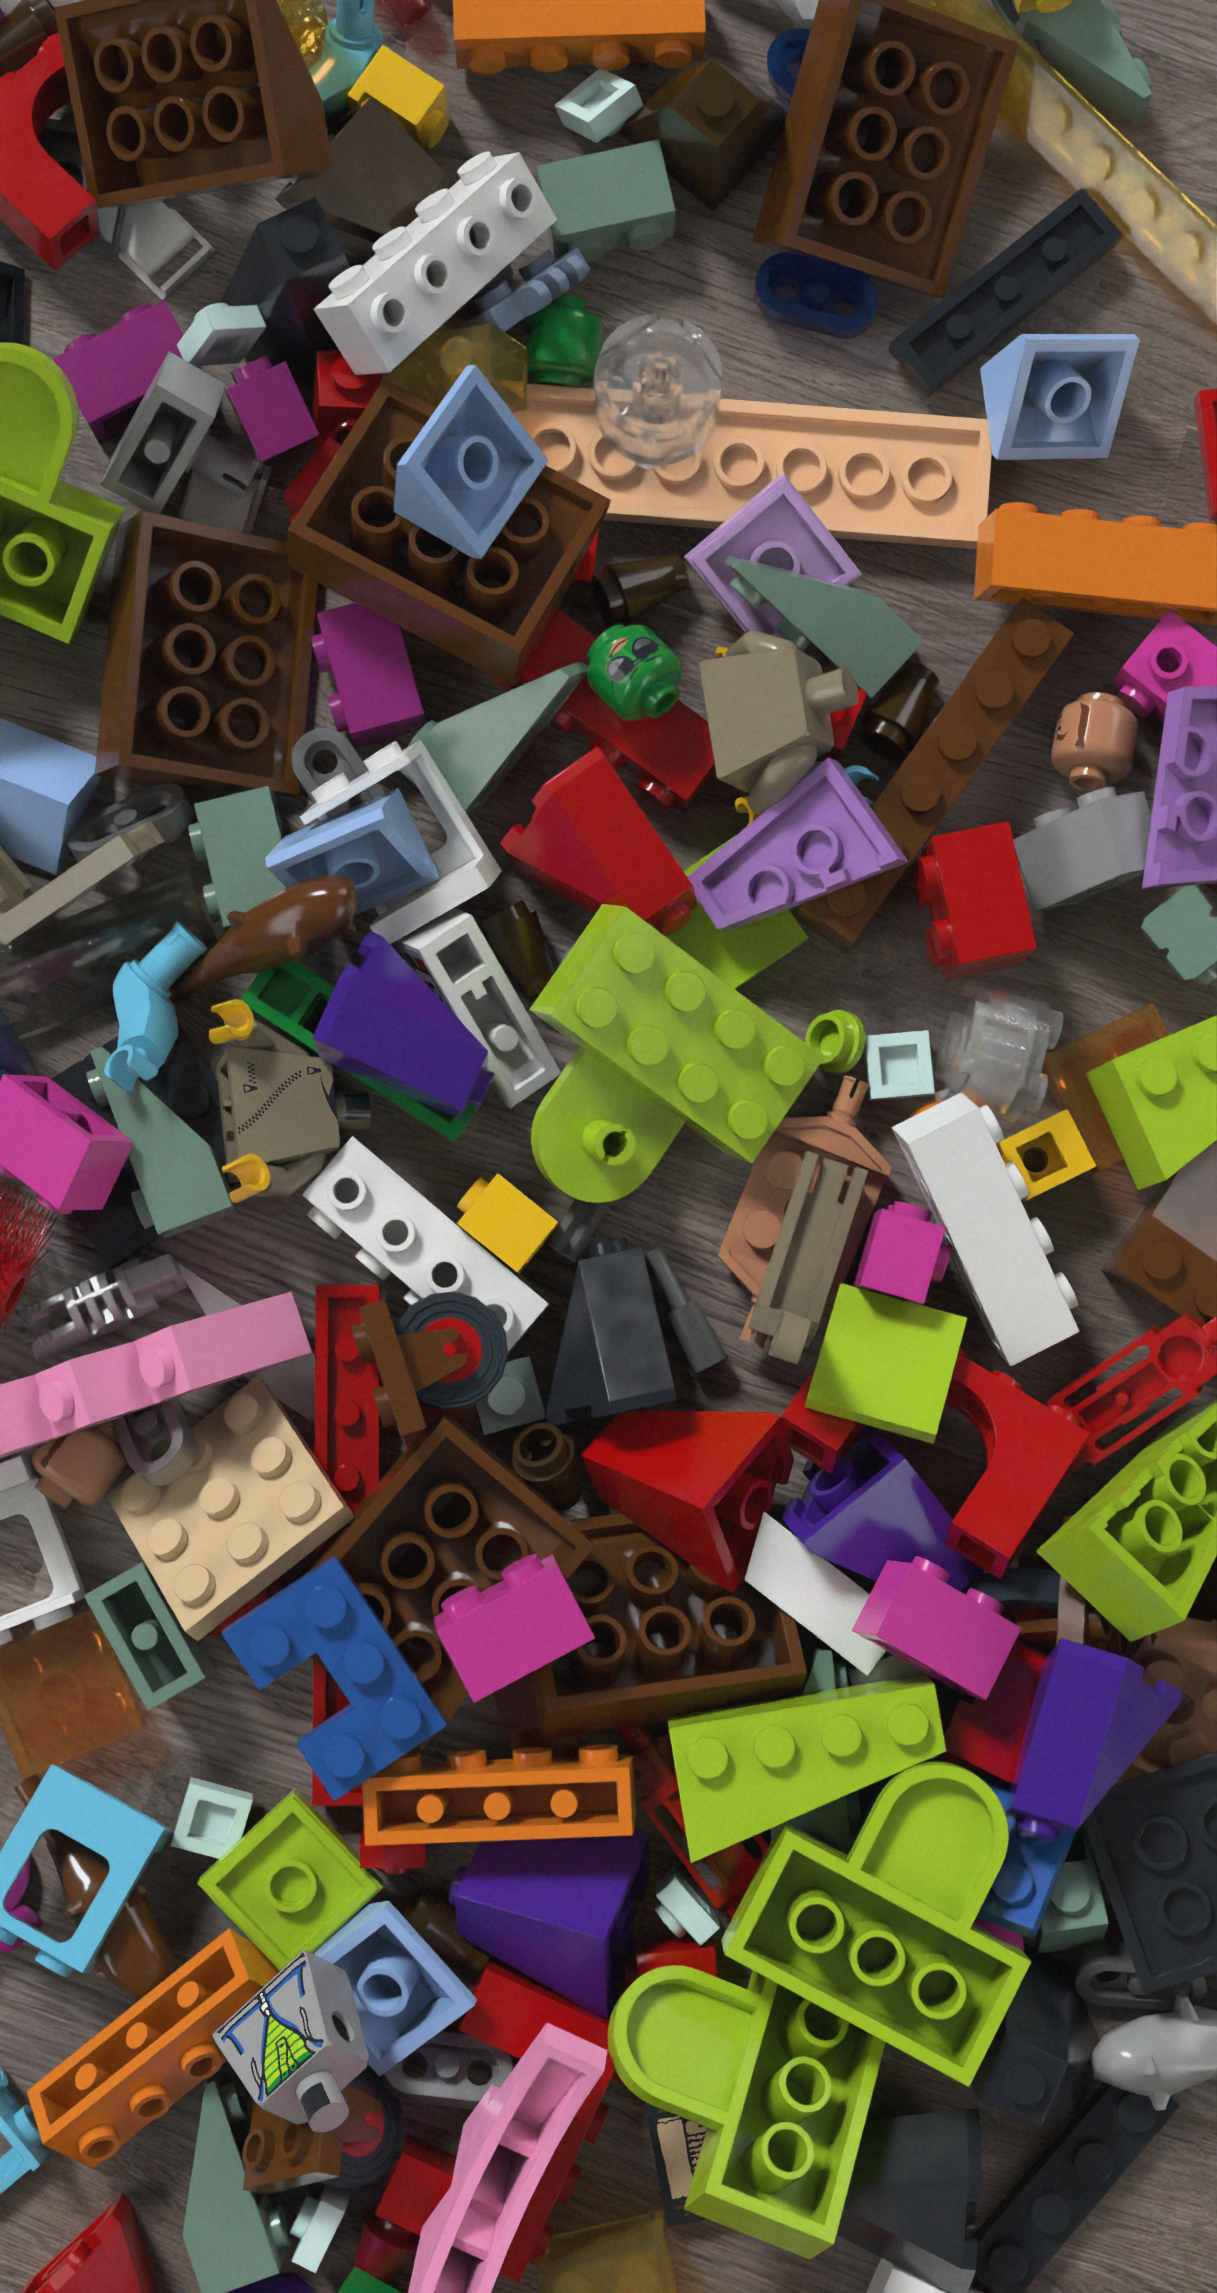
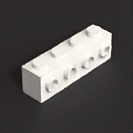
M487 151L468 160L457 171L460 180L449 190H439L426 197L417 205L415 211L418 217L406 228L402 226L391 230L374 243L372 249L375 255L363 266L356 265L345 270L331 281L329 289L332 293L314 308V311L355 375L391 372L557 220L519 152L492 157L491 153Z
M961 1092L891 1127L929 1210L933 1212L932 1217L935 1223L946 1227L943 1241L951 1245L950 1256L990 1343L1011 1367L1080 1332L1070 1311L1078 1306L1075 1293L1061 1271L1054 1274L1046 1255L1054 1251L1052 1242L1037 1217L1029 1220L1021 1202L1022 1199L1029 1196V1191L1015 1164L1012 1161L1004 1164L996 1144L1004 1140V1136L990 1108L987 1105L979 1108Z
M353 1136L302 1194L314 1205L307 1213V1216L334 1239H337L345 1231L362 1246L355 1257L383 1281L392 1272L411 1288L404 1296V1299L412 1305L430 1294L452 1291L479 1299L495 1312L504 1328L508 1353L550 1305Z

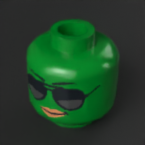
M562 294L560 297L552 300L542 310L524 318L519 366L526 375L533 378L532 384L582 388V384L592 382L599 373L604 325L597 315L585 310V301L583 299Z
M615 625L603 632L590 647L587 654V662L589 663L587 683L624 721H638L647 716L653 719L659 718L676 703L680 694L677 685L682 675V663L647 626L629 625L624 627L623 625Z

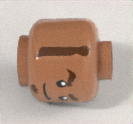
M1099 692L1080 695L1076 701L1067 704L1058 714L1051 752V764L1060 775L1069 779V784L1073 788L1080 791L1092 792L1105 788L1107 785L1120 782L1132 770L1139 727L1138 720L1126 708L1124 701L1114 695Z
M104 1422L38 1445L31 1454L30 1464L41 1476V1479L34 1487L66 1510L73 1500L84 1506L96 1505L124 1470L127 1460L114 1428Z

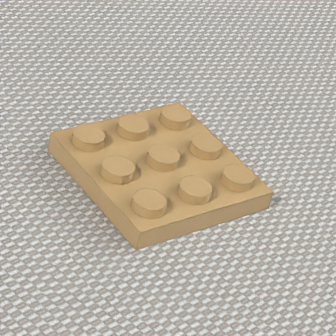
M259 1376L251 1380L191 1428L196 1440L197 1450L192 1465L182 1477L168 1485L154 1486L147 1483L134 1472L106 1494L184 1631L196 1641L202 1639L355 1518L271 1388Z

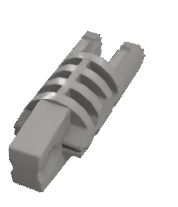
M170 1254L145 1263H141L139 1258L114 1267L112 1271H105L81 1282L77 1287H69L22 1308L19 1313L24 1327H33V1329L49 1325L50 1322H56L69 1315L73 1320L50 1331L48 1334H43L42 1337H38L36 1341H33L34 1344L31 1346L37 1362L40 1361L41 1363L96 1339V1336L110 1333L128 1325L134 1319L139 1320L159 1309L158 1302L183 1290L187 1285L178 1263Z

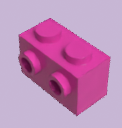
M1169 609L1111 681V684L1120 690L1118 697L1124 701L1127 708L1142 717H1148L1150 714L1164 725L1168 692L1190 686H1217V647Z
M3 1074L0 1080V1173L24 1182L37 1193L35 1196L37 1202L51 1211L60 1214H71L73 1210H102L134 1141L49 1077Z
M895 1201L894 1205H888L887 1210L880 1209L872 1213L864 1232L849 1285L915 1304H924L929 1284H933L934 1281L941 1282L947 1268L951 1245L942 1242L946 1227L930 1223L932 1211Z
M532 1554L512 1563L501 1572L503 1581L482 1592H479L477 1586H471L455 1593L441 1604L444 1612L433 1617L436 1632L474 1703L595 1639L553 1554L541 1561L537 1554Z
M918 1556L914 1557L912 1563L887 1560L851 1631L955 1692L986 1700L1018 1637L1021 1627L1001 1616L1005 1606L994 1598L969 1588L965 1595L948 1585L947 1582L951 1574L942 1567Z

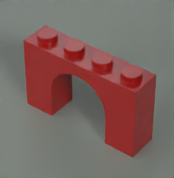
M59 33L48 37L40 46L37 55L19 71L9 72L0 78V220L54 271L58 270L100 233L96 199L54 161L39 143L40 133L46 120L60 107L71 102Z
M959 1347L945 1404L958 1410L974 1425L985 1447L987 1466L986 1471L951 1522L944 1545L1001 1580L1080 1458L1090 1432L1081 1428L1079 1421L1065 1409L1054 1405H1043L1025 1394L1021 1385L1012 1377L999 1371H987L969 1360L964 1350ZM814 1368L781 1415V1420L790 1448L830 1474H833L866 1425L805 1408L815 1372Z
M491 1955L472 1991L477 2001L474 2007L461 2016L460 2031L519 2059L522 2058L546 2023H550L607 2050L605 2070L580 2106L555 2149L527 2205L502 2263L499 2274L519 2283L528 2262L539 2266L543 2260L554 2232V2227L546 2224L555 2202L558 2201L566 2205L575 2189L582 2167L573 2162L583 2140L594 2144L602 2129L609 2106L602 2103L601 2100L610 2080L613 2079L619 2083L622 2080L613 2066L608 2048V2025L612 2014L611 2011L608 2018L595 2015ZM407 2134L380 2193L375 2215L420 2236L423 2224L451 2187L457 2157Z

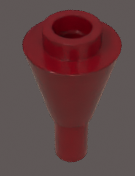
M371 2207L363 2215L353 2268L356 2266L387 2284L417 2251L420 2236L376 2216V2207Z

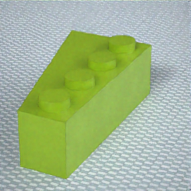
M1217 1015L1112 1059L1086 1073L1137 1190L1166 1181L1217 1140Z
M1217 1397L1180 1414L1036 1551L1130 1642L1185 1621L1217 1556Z
M926 1674L668 1717L669 1734L691 1863L946 1752L935 1684Z

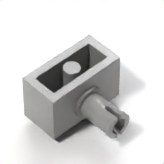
M169 351L119 440L101 486L148 512L160 514L183 472L188 473L192 469L230 490L235 496L240 498L245 492L246 487L244 486H248L251 482L259 461L250 459L209 435V427L216 416L226 384Z
M1111 786L1086 793L1076 799L1079 809L1071 811L1070 807L1040 815L1034 819L1036 829L1013 839L1035 912L1083 902L1144 875L1152 816L1144 791L1117 796L1114 787Z

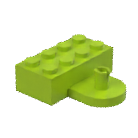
M0 343V615L69 644L85 621L125 508L60 480L74 443L79 423L78 403L73 387L60 367L42 352L18 343Z
M602 904L529 1009L579 1046L542 1100L535 1114L531 1130V1145L534 1159L540 1172L556 1189L578 1200L592 1203L618 1200L636 1190L651 1174L684 1124L726 1155L753 1163L824 1057L626 906Z
M925 1762L903 1770L886 1784L877 1797L848 1855L787 1822L780 1824L721 1940L724 1955L969 2087L1031 1964L1030 1959L1020 1947L974 1923L1004 1862L1008 1848V1822L1001 1802L994 1791L981 1778L968 1769L946 1762Z
M664 1966L641 1975L626 1989L614 2006L608 2025V2048L611 2061L618 2076L637 2097L655 2107L707 2127L684 2210L809 2260L834 2245L886 2042L754 1970L752 1971L747 1989L686 1966Z

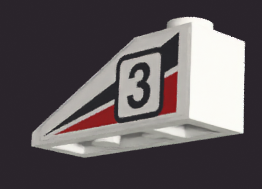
M452 908L395 941L408 965L488 1050V1064L485 1069L495 1073L491 1086L507 1107L512 1108L561 1074L559 1067L471 914Z

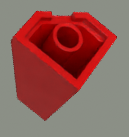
M598 746L544 783L532 799L537 809L532 815L531 822L525 830L521 824L512 826L500 842L510 865L516 873L593 914H596L602 904L626 906L666 937L681 929L691 919L693 915L691 910L698 906L693 885Z
M625 1411L618 1413L605 1429L593 1438L589 1447L581 1455L600 1499L721 1587L733 1593L745 1579L763 1512L769 1513L776 1483L781 1485L788 1484L794 1462L781 1417L771 1412Z
M122 2193L26 2282L20 2293H159L132 2202L127 2196Z

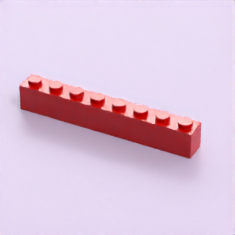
M330 436L283 494L289 513L292 515L288 521L290 525L341 447V444ZM557 609L544 637L514 687L490 674L488 675L508 692L580 661L588 667L587 654L597 638L561 610ZM586 675L549 722V724L565 734L571 728L576 730L591 742L587 747L589 752L598 746L615 772L621 766L626 768L642 780L637 786L638 789L648 799L666 810L673 804L685 813L716 773L708 721L678 699L673 707L659 718L653 719L647 716L638 721H624L590 688Z

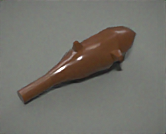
M335 874L300 880L275 893L246 913L231 911L227 916L231 927L202 960L188 967L170 986L169 991L172 995L169 999L176 1005L215 981L218 982L228 977L246 973L263 972L279 964L311 956L338 934L348 937L353 936L356 933V926L352 919L358 911V894L352 880Z
M36 1774L26 1778L14 1787L25 1808L41 1783ZM55 1829L48 1830L43 1834V1837L47 1842L46 1845L61 1879L67 1906L64 1915L67 1919H72L78 1928L108 1876L110 1865L104 1856ZM143 1884L134 1887L94 1959L98 1963L94 1969L96 1973L103 1972L108 1981L136 2000L143 1998L175 1971V1957L172 1951L176 1946L172 1940H166L160 1924L154 1918L150 1901L145 1897L147 1890Z

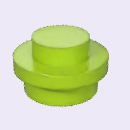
M834 1010L816 1017L807 1030L805 1043L824 1057L818 1067L825 1072L842 1074L851 1070L858 1063L864 1051L866 1039L864 1026L855 1014L843 1010Z

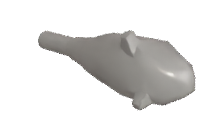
M1177 1995L1173 2012L1142 2016L1112 2029L1104 2034L1092 2052L1091 2063L1094 2078L1126 2091L1149 2096L1155 2110H1165L1171 2095L1217 2076V2011L1198 2005L1192 2006L1187 1995Z

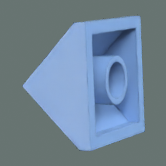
M1021 334L980 368L992 455L997 460L1108 458L1140 339L1135 334Z
M476 365L466 366L397 464L394 512L468 556L482 559L549 460Z
M0 718V846L10 858L58 877L71 850L67 844V837L73 827L84 819L102 777L95 775L96 756Z
M399 788L285 836L265 857L267 869L286 888L300 880L335 874L352 880L358 894V911L355 915L439 880L437 868Z
M390 1901L365 1904L314 1953V1955L346 1971L369 2054L368 2064L379 2077L474 2007L477 2001L475 1996Z

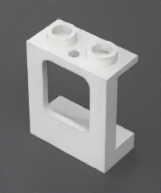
M421 740L403 751L397 741L385 746L363 761L369 771L349 782L344 772L325 782L311 792L316 803L300 816L305 825L316 818L322 821L349 809L351 797L397 770H403L412 777L447 834V842L441 848L430 853L437 868L439 880L375 907L379 916L369 927L374 933L381 935L389 944L486 890L502 872Z
M32 1453L20 1455L0 1463V1521L17 1514L24 1515L29 1519L53 1582V1591L48 1598L0 1617V1645L13 1640L10 1627L33 1619L38 1631L73 1617L70 1604L85 1598L84 1595L86 1594L52 1500L34 1487L41 1479V1476L30 1464Z

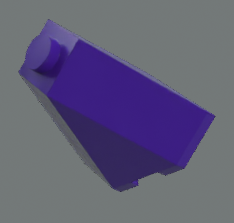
M369 930L358 953L365 955L360 968L347 964L336 983L312 1039L319 1057L325 1062L463 1120L469 1105L479 1109L482 1107L493 1082L495 1073L485 1069L488 1064V1050L381 935Z
M869 1425L864 1427L833 1474L807 1460L802 1471L809 1480L801 1499L799 1497L790 1499L782 1516L783 1521L810 1553L877 1581L887 1560L912 1563L915 1556L924 1558L949 1572L951 1576L947 1584L962 1593L966 1592L974 1583L975 1578L985 1571L944 1545L953 1519L909 1462L874 1427Z
M1061 1638L1042 1664L1004 1811L1006 1818L1019 1822L1018 1832L1038 1840L1057 1842L1058 1835L1069 1837L1080 1827L1179 1706L1183 1691L1163 1681H1157L1156 1689L1143 1682L1144 1667L1129 1658Z
M634 1831L633 1836L530 1839L479 1843L468 1868L463 1866L458 1868L450 1888L449 1904L456 1908L458 1935L595 2015L608 2018L625 1977L624 1962L631 1960L635 1938H631L637 1913L636 1901H644L650 1876L649 1834Z

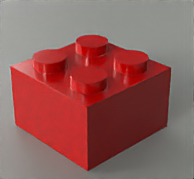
M1009 821L933 836L918 858V868L911 869V881L917 905L928 906L932 929L924 931L925 947L931 967L941 966L944 981L1017 967L1037 949Z

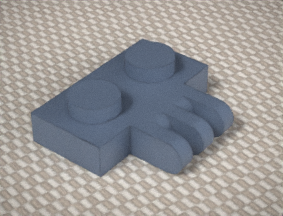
M578 247L556 258L551 250L547 249L518 268L523 279L510 288L506 280L474 299L473 301L479 311L459 324L472 347L504 333L520 320L542 310L552 300L567 292L570 287L585 279L590 268Z

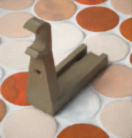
M148 820L128 834L126 831L119 834L31 896L29 889L33 886L0 846V939L3 944L6 945L39 928L126 867L140 861L151 850L162 844L164 840L152 821Z
M806 1151L748 1326L749 1329L773 1336L768 1355L794 1364H798L804 1347L809 1349L812 1347L868 1174L867 1170L855 1167L843 1204L838 1203L837 1201L849 1165L824 1157L812 1194L807 1193L819 1154Z

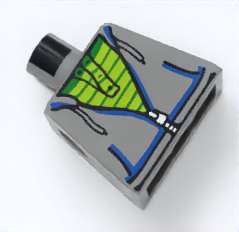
M304 1949L212 2034L216 2044L254 2101L262 2109L297 2125L308 2121L310 2128L315 2132L333 2130L346 2120L349 2108L341 2090L366 2068L369 2054L349 1977L345 1970Z

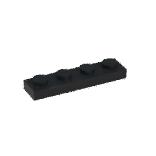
M1082 187L893 339L888 351L927 397L931 396L1119 243L1122 233Z
M1103 2082L1079 2110L1078 2114L1073 2117L972 2236L977 2238L978 2242L974 2276L993 2293H1023L1180 2108L1176 2099L1170 2096L1166 2109L1158 2111L1154 2109L1149 2096L1126 2091Z

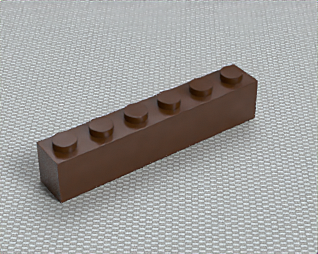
M1022 597L871 807L909 862L801 904L795 917L797 920L845 954L848 953L1074 635L1071 630Z

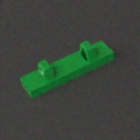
M295 961L279 964L266 971L259 972L240 1000L244 1001L254 1014L319 1055L312 1038L335 987ZM339 1068L454 1144H456L479 1109L469 1105L462 1120Z

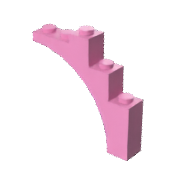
M292 1291L175 1324L136 1341L70 1359L35 1375L0 1384V1458L312 1353Z
M546 2023L500 2088L494 2085L490 2086L463 2125L451 2187L422 2226L408 2293L492 2292L511 2241L555 2149L580 2106L605 2070L606 2049L550 2023Z

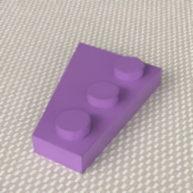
M1190 686L1168 692L1142 889L1217 883V686Z
M828 757L803 778L782 801L770 806L687 878L694 887L696 898L716 928L721 931L731 932L893 869L909 861L841 764Z

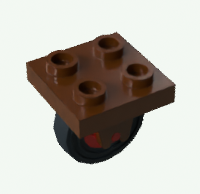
M455 1291L430 1294L410 1305L396 1323L395 1329L385 1299L360 1307L362 1323L351 1326L363 1366L376 1362L383 1386L372 1389L383 1428L396 1424L399 1436L427 1428L418 1401L424 1405L449 1410L469 1407L488 1396L502 1378L508 1358L506 1332L495 1312L476 1297Z
M1062 1516V1526L1072 1516ZM1041 1556L1019 1558L1018 1568H1008L1001 1580L990 1573H984L977 1579L975 1590L1003 1604L1005 1608L1001 1616L1021 1627L1018 1637H1022V1643L1034 1646H1056L1059 1640L1064 1638L1128 1658L1129 1640Z
M366 2066L357 2077L341 2090L349 2108V2114L341 2125L327 2132L313 2131L308 2121L297 2125L262 2109L253 2099L250 2133L243 2147V2163L246 2167L243 2190L267 2195L319 2181L332 2188H354L374 2181L387 2173L400 2152L404 2136L403 2110L399 2099L387 2089L383 2076L379 2077L369 2066Z

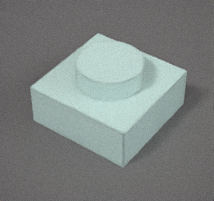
M599 69L554 106L563 126L598 143L603 138L618 132L623 127L625 121L644 105L635 84L606 70Z
M215 303L204 307L195 315L194 322L180 339L177 347L182 358L194 366L239 364L266 329V325L257 305L229 306L226 303Z
M928 1030L865 1036L864 1058L867 1084L870 1085L868 1089L869 1101L932 1096L935 1094Z
M530 1356L506 1362L500 1381L488 1396L476 1402L484 1435L546 1418Z
M191 1777L172 1837L171 1846L220 1859L242 1838L253 1801V1794Z
M675 1866L655 1883L656 1897L661 1901L655 1907V1911L676 1936L682 1938L689 1932L701 1946L720 1928L717 1913Z
M325 2185L319 2200L308 2195L306 2196L289 2232L300 2238L292 2262L316 2273L345 2213L351 2191L345 2188H332Z

